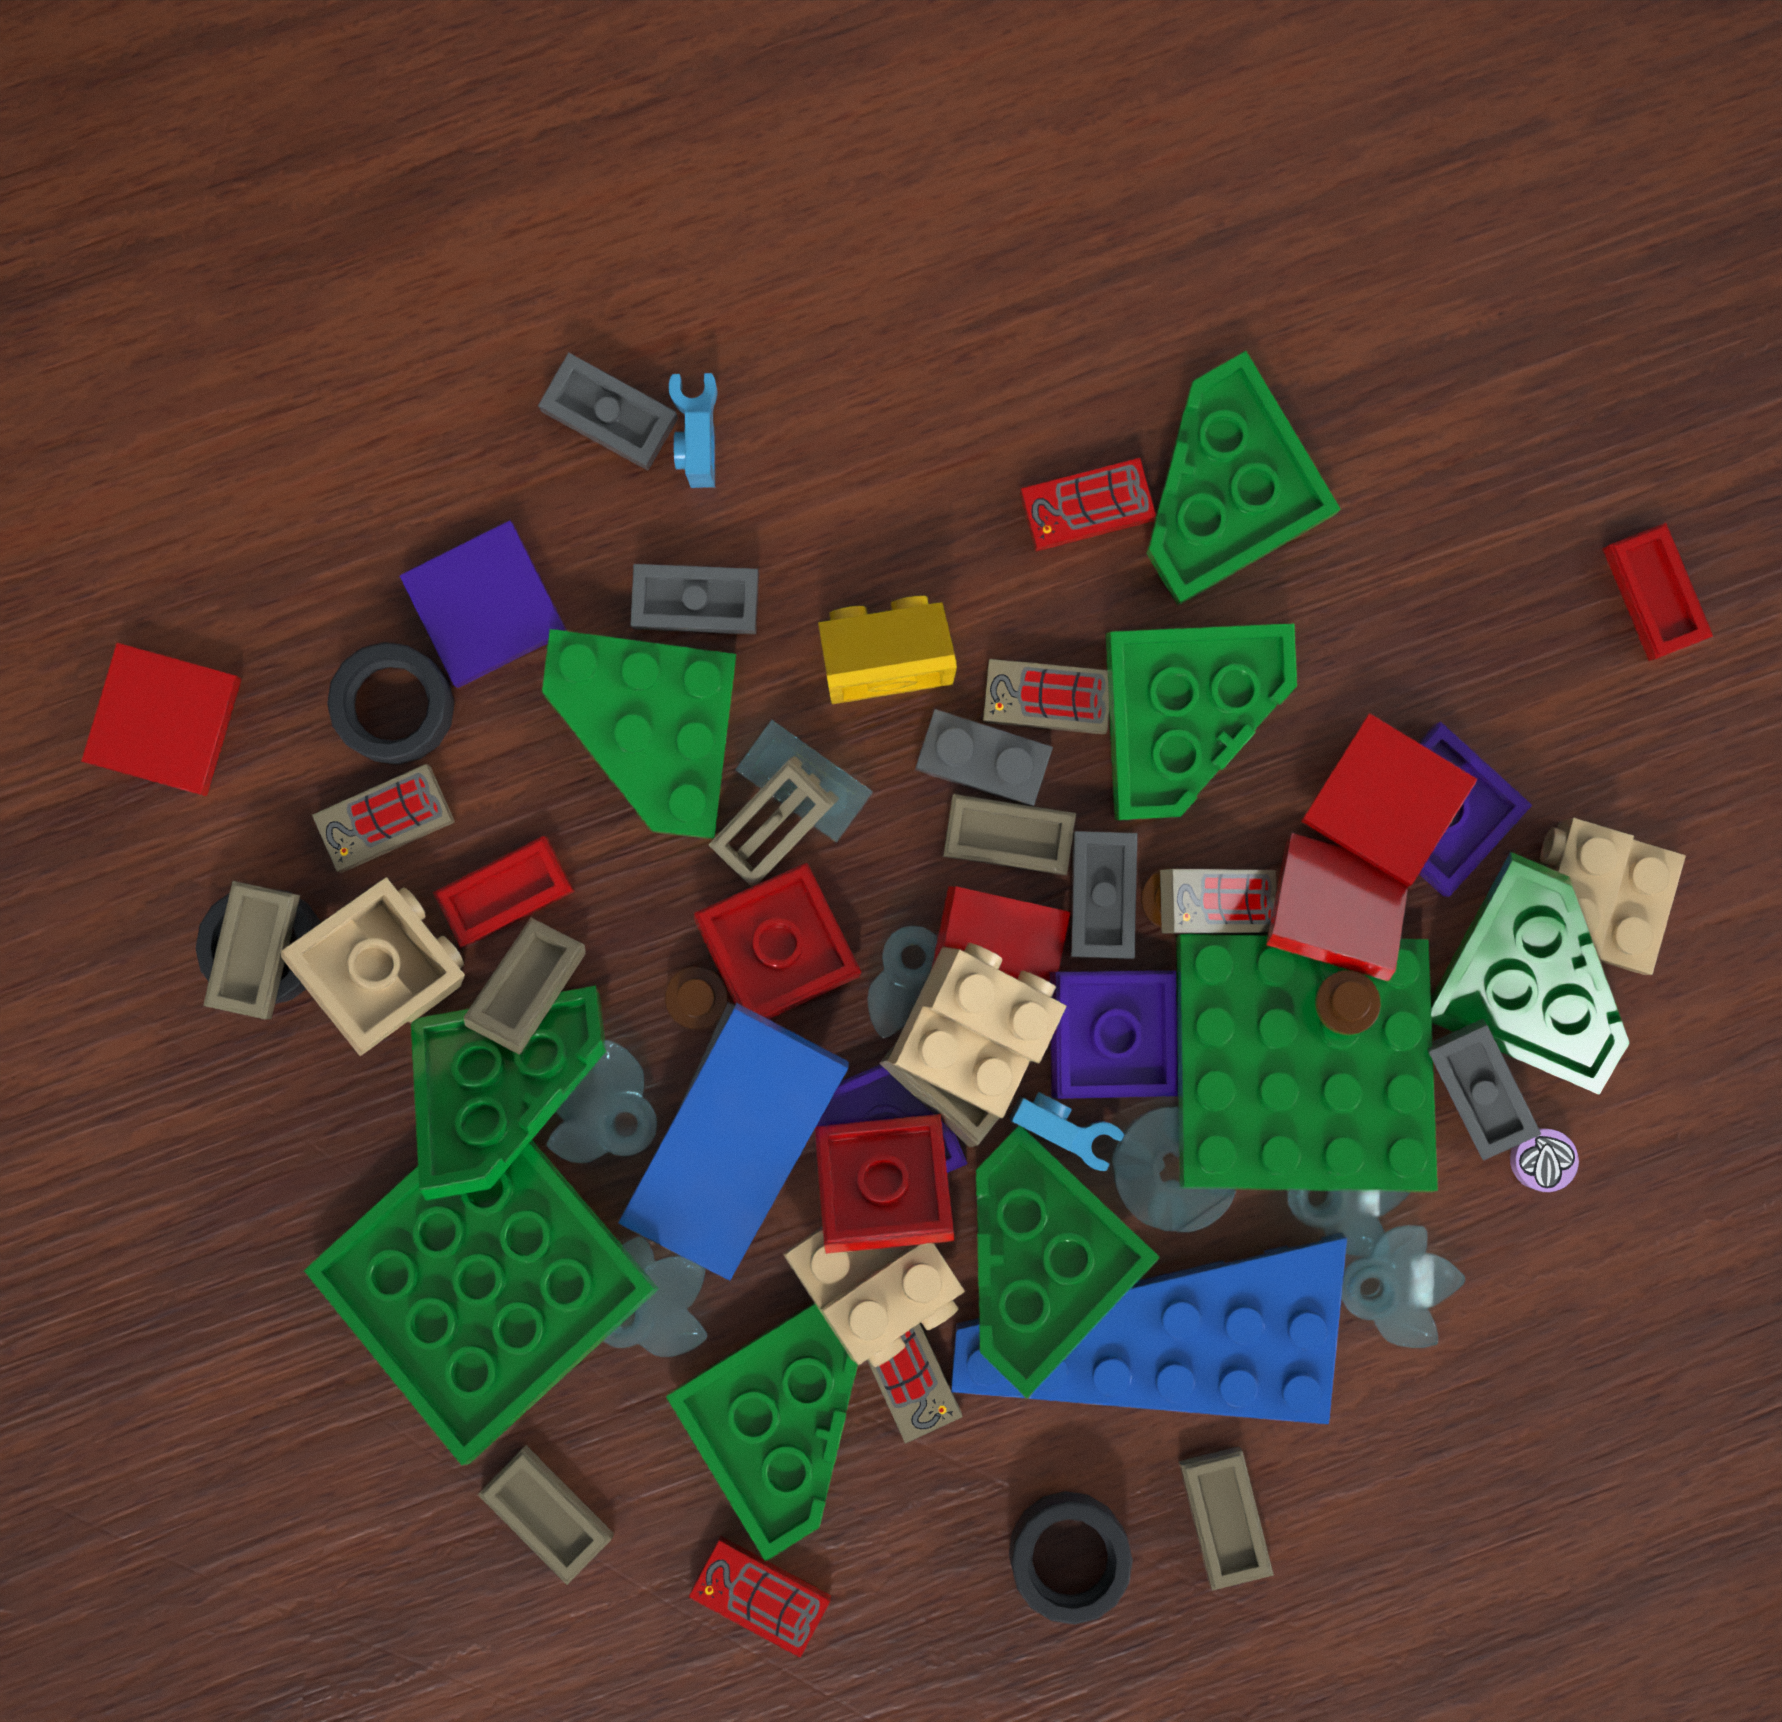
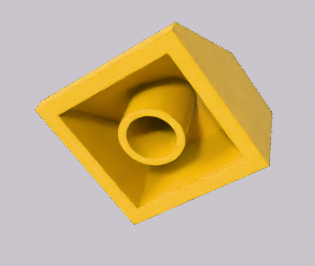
M913 596L891 602V611L867 614L865 606H852L831 611L829 613L830 621L818 622L832 705L953 685L957 665L943 603L928 604L927 596Z

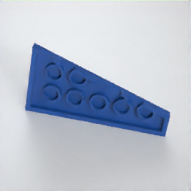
M1341 1232L1321 1237V1241L1292 1248L1286 1245L1265 1250L1264 1254L1228 1263L1222 1260L1139 1280L1028 1399L1329 1424L1347 1237ZM980 1318L956 1323L951 1392L1025 1398L980 1354Z

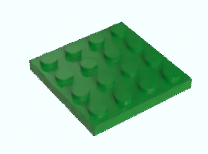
M1180 934L1176 938L1180 1189L1430 1193L1438 1191L1433 1060L1427 1050L1432 1047L1428 939H1400L1396 971L1389 981L1365 975L1374 983L1379 992L1381 1001L1379 1015L1376 1021L1363 1032L1354 1035H1342L1333 1032L1322 1023L1316 1011L1315 997L1319 986L1326 978L1340 971L1352 970L1266 945L1268 936Z
M533 1140L528 1143L495 1184L486 1190L425 1200L419 1190L417 1166L304 1270L461 1466L470 1464L659 1290L657 1285Z

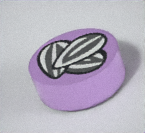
M1539 1128L1542 1135L1511 1149V1168L1516 1178L1523 1185L1542 1192L1558 1191L1567 1186L1575 1177L1579 1164L1578 1153L1573 1142L1563 1133L1552 1129Z

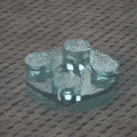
M1163 1106L1149 1110L1138 1116L1124 1130V1137L1122 1141H1119L1112 1154L1114 1184L1123 1204L1136 1218L1147 1225L1164 1231L1193 1232L1209 1226L1227 1211L1232 1204L1236 1190L1180 1189V1184L1174 1179L1164 1183L1159 1173L1165 1168L1162 1160L1163 1157L1172 1152L1173 1155L1179 1158V1106Z

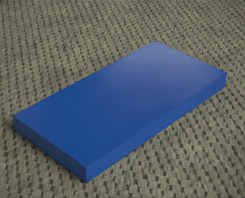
M736 1003L618 1223L730 1281L848 1070L849 1062Z

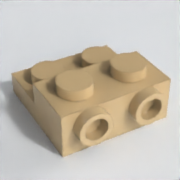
M1570 818L1559 821L1557 828L1552 827L1545 837L1541 849L1540 862L1546 864V867L1570 877L1600 962L1639 974L1652 975L1686 855L1633 840V835L1580 819Z
M387 877L281 951V958L359 1056L370 1050L406 1022L411 1024L457 990L465 976L460 969L464 966V961L455 946L444 936L436 939L421 921L426 916L417 899L404 887L397 891Z
M968 943L964 952L960 949L942 947L887 1062L994 1116L1004 1118L1029 1062L1040 1063L1066 1005L1051 998L1056 986L1026 971H1021L1018 979H1015L998 970L1003 959L981 946Z
M822 1226L783 1253L842 1346L857 1365L869 1359L873 1367H877L893 1358L906 1346L900 1336L920 1322H922L926 1330H930L949 1319L958 1310L953 1299L965 1292L934 1243L825 1254Z

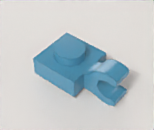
M712 373L704 374L705 388L703 393L696 398H688L682 394L683 385L680 374H672L669 381V393L672 402L680 412L685 414V431L674 432L675 469H685V474L691 488L715 487L713 408L717 400L718 391Z
M1038 1092L1034 1102L1019 1096L1009 1116L1012 1122L1077 1154L1091 1168L1099 1171L1107 1170L1109 1163L1096 1157L1092 1152L1091 1145L1093 1140L1102 1134L1122 1141L1124 1134L1118 1127L1105 1121H1097L1080 1127L1067 1120L1072 1109L1040 1092Z

